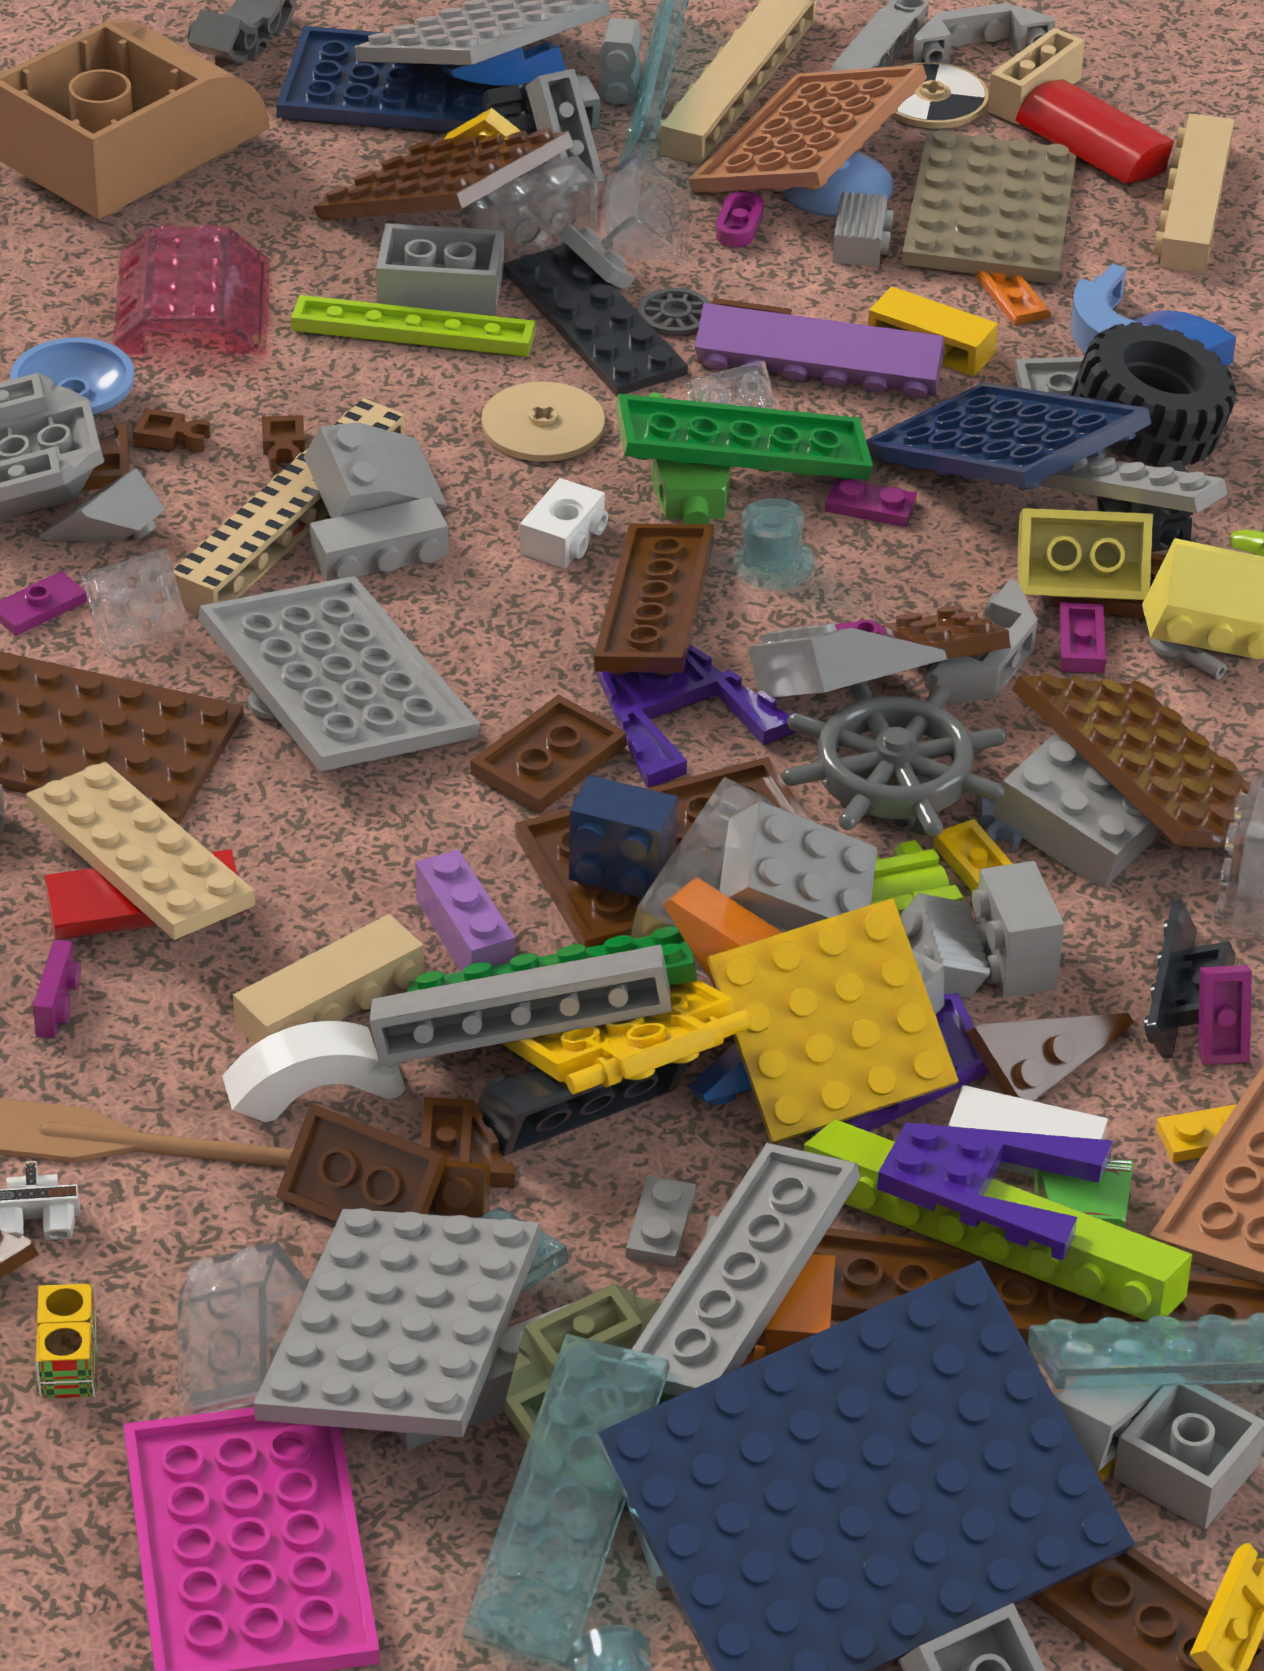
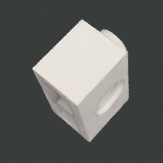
M559 478L520 523V554L564 569L574 558H582L586 552L588 541L594 534L601 535L606 528L608 513L604 511L605 493Z

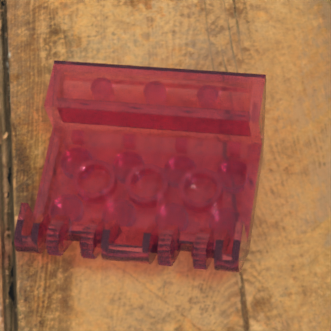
M163 225L161 227H149L122 250L119 261L118 275H120V280H118L114 320L116 321V326H114L112 345L118 347L127 355H145V332H225L226 355L266 354L270 259L230 227H217L215 225H202L200 227Z

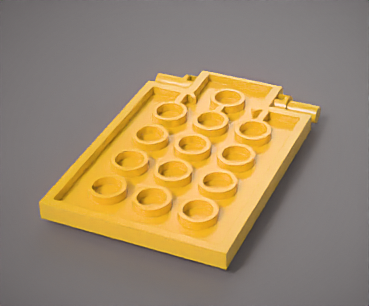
M697 979V981L670 986L672 1012L501 1044L559 1082L566 1083L569 1091L572 1094H576L600 1084L604 1087L620 1083L622 1077L630 1080L647 1078L654 1074L655 1068L671 1062H690L699 1056V1052L723 1044L724 1038L750 1029L752 1021L745 1009L738 1012L735 1011L734 1001L731 997Z

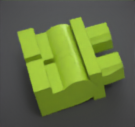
M912 840L899 843L894 848L893 857L880 859L877 853L871 904L894 898L899 915L901 916L903 910L909 906L918 893L963 902V896L957 885L950 886L945 869L939 865V857L935 849L923 851L917 841Z

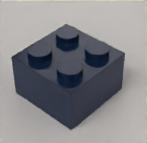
M588 775L570 809L569 880L657 902L675 867L678 796Z

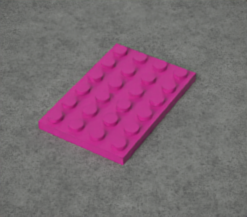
M254 1407L123 1424L154 1671H330L380 1664V1649L341 1427L257 1421Z

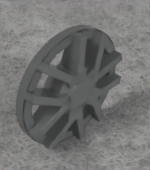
M664 288L646 295L639 304L638 312L660 335L689 336V334L698 332L700 321L697 318H701L702 310L698 309H703L704 303L711 304V302L704 295L690 289ZM672 296H680L682 299L672 298ZM667 297V300H660V298ZM688 298L697 302H688ZM664 321L662 325L658 324V322ZM688 322L691 325L685 326L684 323Z

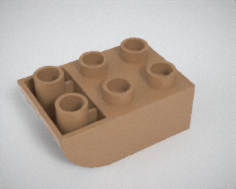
M129 19L105 21L0 74V161L98 220L104 216L120 212L125 205L163 185L178 181L183 174L219 155L234 151L241 143L270 129L265 104L259 93L249 83L147 26Z

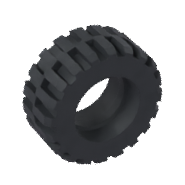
M1131 322L1127 326L1123 323L1103 330L1090 341L1071 388L1070 396L1148 408L1151 419L1150 425L1137 431L1136 436L1128 441L1115 442L1107 446L1117 456L1122 457L1124 455L1132 458V462L1150 463L1158 468L1164 467L1165 463L1178 460L1182 462L1184 467L1189 464L1193 465L1205 459L1216 449L1236 402L1235 396L1237 392L1231 372L1226 364H1221L1220 357L1214 351L1209 352L1204 348V344L1197 339L1191 340L1184 336L1185 333L1175 329L1173 332L1163 329L1162 325L1151 324L1150 326H1144L1142 322Z

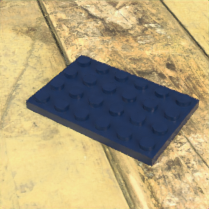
M304 26L276 104L277 118L449 133L482 114L478 101L486 90L511 85L498 86L455 78L443 72L441 64L356 61L354 46L369 42L368 36L383 32Z
M982 382L867 439L866 442L871 459L881 460L887 465H908L913 470L929 469L934 470L939 475L955 474L961 475L965 480L982 479L989 481L992 485L1008 484L1017 486L1019 490H1030L1042 485V480L1053 474H1061L1072 470L1074 463L1084 458H1092L1103 454L1105 447L1115 442H1124L1134 438L1137 431L1151 424L1148 408Z

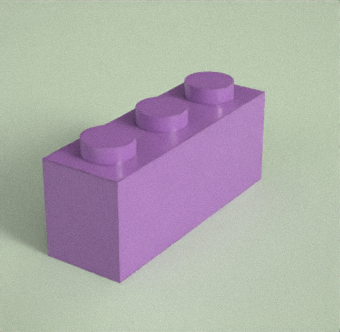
M459 849L415 862L416 901L460 971H463L468 965L479 962H487L491 966L510 962L515 957V936Z

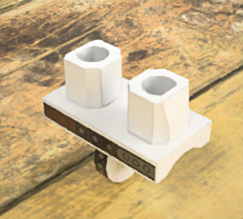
M26 1161V1176L7 1177V1189H0V1230L20 1238L21 1235L24 1236V1219L43 1218L45 1240L72 1238L75 1216H80L77 1184L58 1185L57 1174L38 1175L37 1161Z

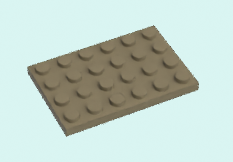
M927 130L901 265L971 274L986 271L990 276L991 272L1005 273V278L1013 279L1014 275H1021L1026 281L1057 284L1076 155L1069 152V149L1061 144L1042 145L1029 143L1022 139L1010 141L994 139L983 134L970 136L954 134L949 130Z

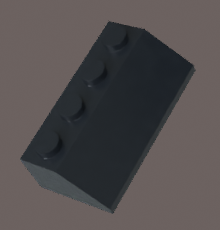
M671 1062L655 1068L654 1074L647 1078L630 1080L622 1077L620 1083L604 1087L600 1084L576 1094H572L569 1091L566 1083L559 1082L535 1065H532L528 1071L513 1077L510 1074H502L490 1080L484 1086L477 1106L483 1114V1123L492 1129L499 1141L501 1155L506 1156L675 1091L688 1062Z

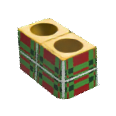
M92 1284L38 1286L35 1361L36 1390L44 1398L96 1396L94 1384L97 1394L99 1325ZM91 1318L90 1323L83 1322ZM67 1328L78 1332L82 1338L80 1348L66 1356L50 1353L45 1347V1339L51 1332L57 1329Z

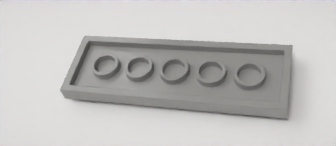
M766 1143L620 1366L624 1382L679 1396L739 1369L859 1181L860 1174L857 1164Z

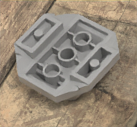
M40 373L1 382L0 519L76 500L93 469L104 462L89 399L71 389L54 385L52 379Z

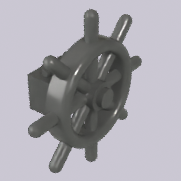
M861 682L849 686L855 703L839 710L826 723L799 713H793L788 717L787 724L791 730L819 739L817 763L787 768L782 774V780L788 786L821 781L827 791L841 802V807L846 808L839 817V825L844 830L854 829L862 817L869 816L889 823L898 831H911L922 836L926 832L929 836L935 837L943 831V824L938 816L940 811L954 804L966 791L993 801H999L1005 796V788L1002 784L972 774L974 751L1003 745L1007 741L1006 731L1002 728H992L968 733L957 718L942 709L950 698V691L946 686L939 685L935 687L928 698L923 701L902 696L873 697L866 683ZM871 731L876 740L860 734ZM922 735H926L933 739L930 741L917 743ZM841 747L859 753L858 755L838 757ZM950 755L953 764L949 766L932 759Z

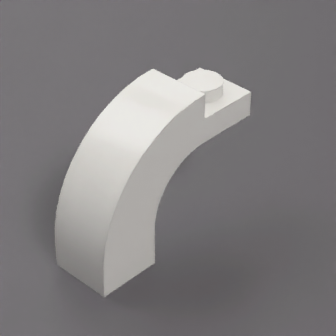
M342 1021L311 1022L274 1033L244 1052L222 1076L232 1110L262 1122L276 1120L293 1100L303 1093L320 1086L331 1084L350 1085L385 1099L398 1098L406 1089L399 1070V1063L380 1066L369 1028Z

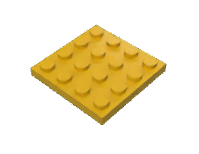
M894 898L709 956L707 959L717 990L733 999L736 1012L745 1009L750 1015L752 1027L733 1036L771 1144L824 1128L834 1119L843 1122L956 1085L959 1082Z

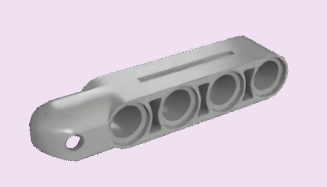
M890 0L884 8H881L838 57L830 71L892 67L894 65L892 61L896 57L902 56L908 48V42L911 39L914 40V36L925 24L928 18L929 3L925 0Z

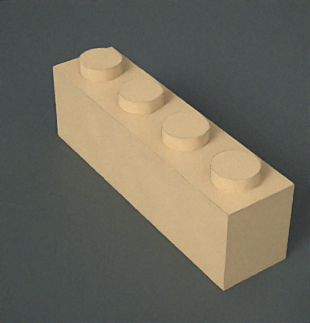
M388 914L233 994L235 1026L255 1045L266 1037L293 1026L319 1021H342L343 1018L360 1009H371L372 999L384 997L400 988L408 989L409 981L415 980L416 977L424 973V945L393 916Z

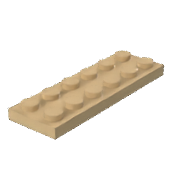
M106 762L91 765L83 771L60 780L48 782L43 787L26 793L27 809L174 940L255 906L254 889Z

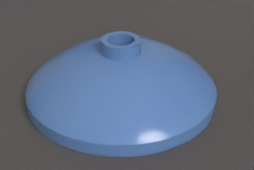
M855 151L845 161V165L837 169L827 179V183L824 186L814 190H806L805 187H791L781 192L791 204L801 210L820 216L837 217L842 192L846 191L849 194L853 191L856 195L860 192L863 195L869 193L871 196L876 193L879 197L884 194L887 196L888 202L893 194L894 181L889 171L881 163L866 154Z
M62 338L39 344L24 352L15 361L10 372V380L40 373L52 379L54 385L71 389L89 399L93 416L106 412L120 403L130 393L134 385V367L128 355L112 344L90 338Z

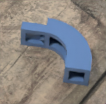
M1112 263L1102 276H1096L1093 282L1081 278L1075 287L1070 328L1075 343L1084 353H1086L1090 341L1103 330L1121 323L1127 326L1131 322H1136L1113 311V308L1123 298L1126 276L1125 267Z

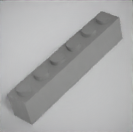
M657 945L374 998L371 1003L370 1025L379 1064L383 1066L672 1012L671 992L662 947Z

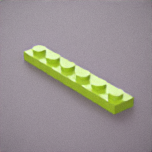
M299 295L291 316V331L528 357L535 336V320Z

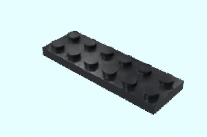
M561 244L552 249L523 255L518 259L504 262V273L616 397L618 394H627L688 375V365L612 284L606 282L567 244Z

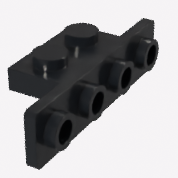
M1182 899L1172 901L1169 918L1164 921L1163 930L1165 938L1162 951H1159L1157 955L1158 973L1156 983L1151 985L1152 1003L1150 1013L1144 1019L1146 1037L1151 1044L1156 1045L1162 1058H1173L1179 1026L1199 1024L1200 967L1234 966L1236 957L1230 941L1194 947L1197 929Z

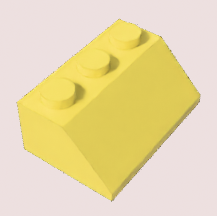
M1023 508L1019 515L1018 583L1024 595L1144 601L1150 590L1153 514Z
M1174 538L1142 604L1150 638L1243 657L1264 659V557Z

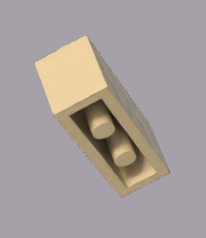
M1053 28L997 68L990 76L987 112L1019 125L1020 123L1015 121L1018 111L1028 95L1039 85L1059 79H1064L1074 84L1081 79L1085 40Z

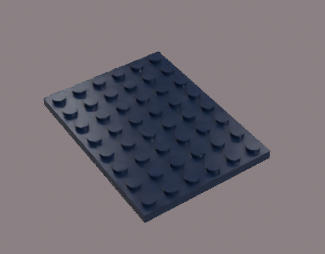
M980 1260L597 1432L595 1437L711 1671H878L897 1662L900 1658L927 1642L1009 1604L1014 1603V1605H1017L1130 1551L1135 1545Z

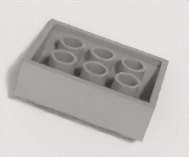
M834 622L819 626L817 624L804 628L796 627L760 635L762 643L747 647L758 692L763 691L771 697L824 693L947 659L945 650L855 628L836 630Z

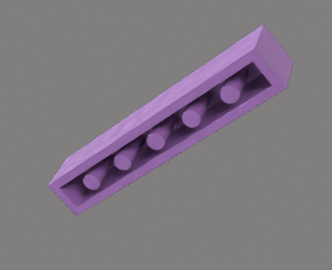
M704 303L695 351L697 362H703V365L709 369L725 370L727 366L742 368L745 373L750 375L764 376L769 371L782 373L784 378L801 382L805 381L806 377L822 379L823 383L829 386L844 387L846 382L862 384V387L867 391L882 393L886 391V388L902 390L903 394L908 397L924 398L927 394H937L944 358V336Z

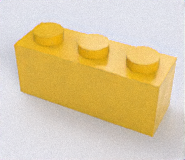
M892 286L869 309L868 326L944 336L942 366L974 377L996 353L998 323Z

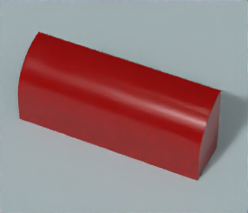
M1064 79L1045 82L1035 88L1021 105L1015 119L1016 122L1053 143L1066 146L1069 152L1126 184L1155 178L1164 173L1174 144V140Z
M232 849L211 852L238 876ZM94 868L45 875L47 904L54 940L158 926ZM241 911V912H239V913H237V914H234V915L243 914L244 911Z

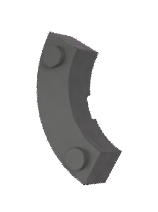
M236 0L224 14L200 9L196 21H193L189 27L187 42L193 49L203 54L243 64L247 60L255 62L268 48L267 39L271 35L279 36L286 29L297 7V3L295 0Z

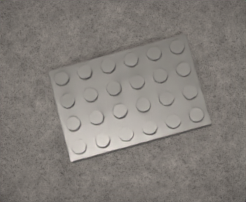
M471 0L464 2L462 9L449 8L441 10L440 17H421L416 19L417 25H399L392 28L393 33H377L368 36L369 42L354 46L356 61L473 65L611 14L609 0Z
M355 576L200 606L198 621L319 772L478 738L480 722Z
M364 1208L343 1209L254 1400L253 1407L256 1420L463 1437L540 1244V1223L518 1221L515 1219L469 1218L464 1215L440 1216L416 1212L371 1211Z

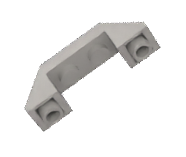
M1008 3L937 12L914 36L913 63L922 62L924 59L925 63L949 64L952 46L961 47L967 44L988 41L996 42L1002 39H1009L1016 51L1020 53L1026 48V44L1028 46L1055 28V19L1052 16Z
M1010 579L999 593H993L985 609L986 617L993 620L994 624L1009 630L1011 648L984 652L980 660L963 656L941 660L939 664L934 663L930 667L925 680V687L929 689L928 696L935 687L943 685L950 691V698L945 705L995 698L1034 651L1037 618L1017 581Z

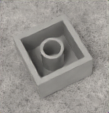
M1035 861L980 869L978 889L972 892V903L976 914L975 931H979L978 938L981 939L980 945L983 946L982 953H986L987 967L991 968L990 974L986 978L987 983H996L1002 998L1057 990L1064 922Z
M1175 1372L1119 1437L1113 1479L1205 1530L1260 1464L1264 1443V1420Z

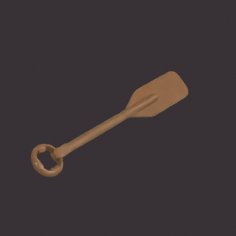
M0 1098V1155L61 1162H82L140 1151L286 1168L293 1149L138 1132L88 1108Z

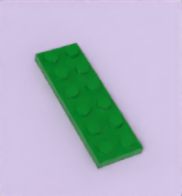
M628 394L617 395L615 412L624 456L634 457L639 460H669L680 464H710L721 468H751L762 472H793L803 476H834L844 480L854 478L869 480L873 464L862 423L858 417Z
M669 926L655 930L651 936L633 939L631 936L621 935L608 939L603 945L587 948L581 944L568 945L559 949L556 954L538 957L537 954L526 953L515 956L508 963L493 966L487 962H479L468 965L463 971L444 975L440 971L426 972L416 977L415 980L409 981L408 992L657 945L662 947L668 981L671 986L697 981L695 955L678 928Z

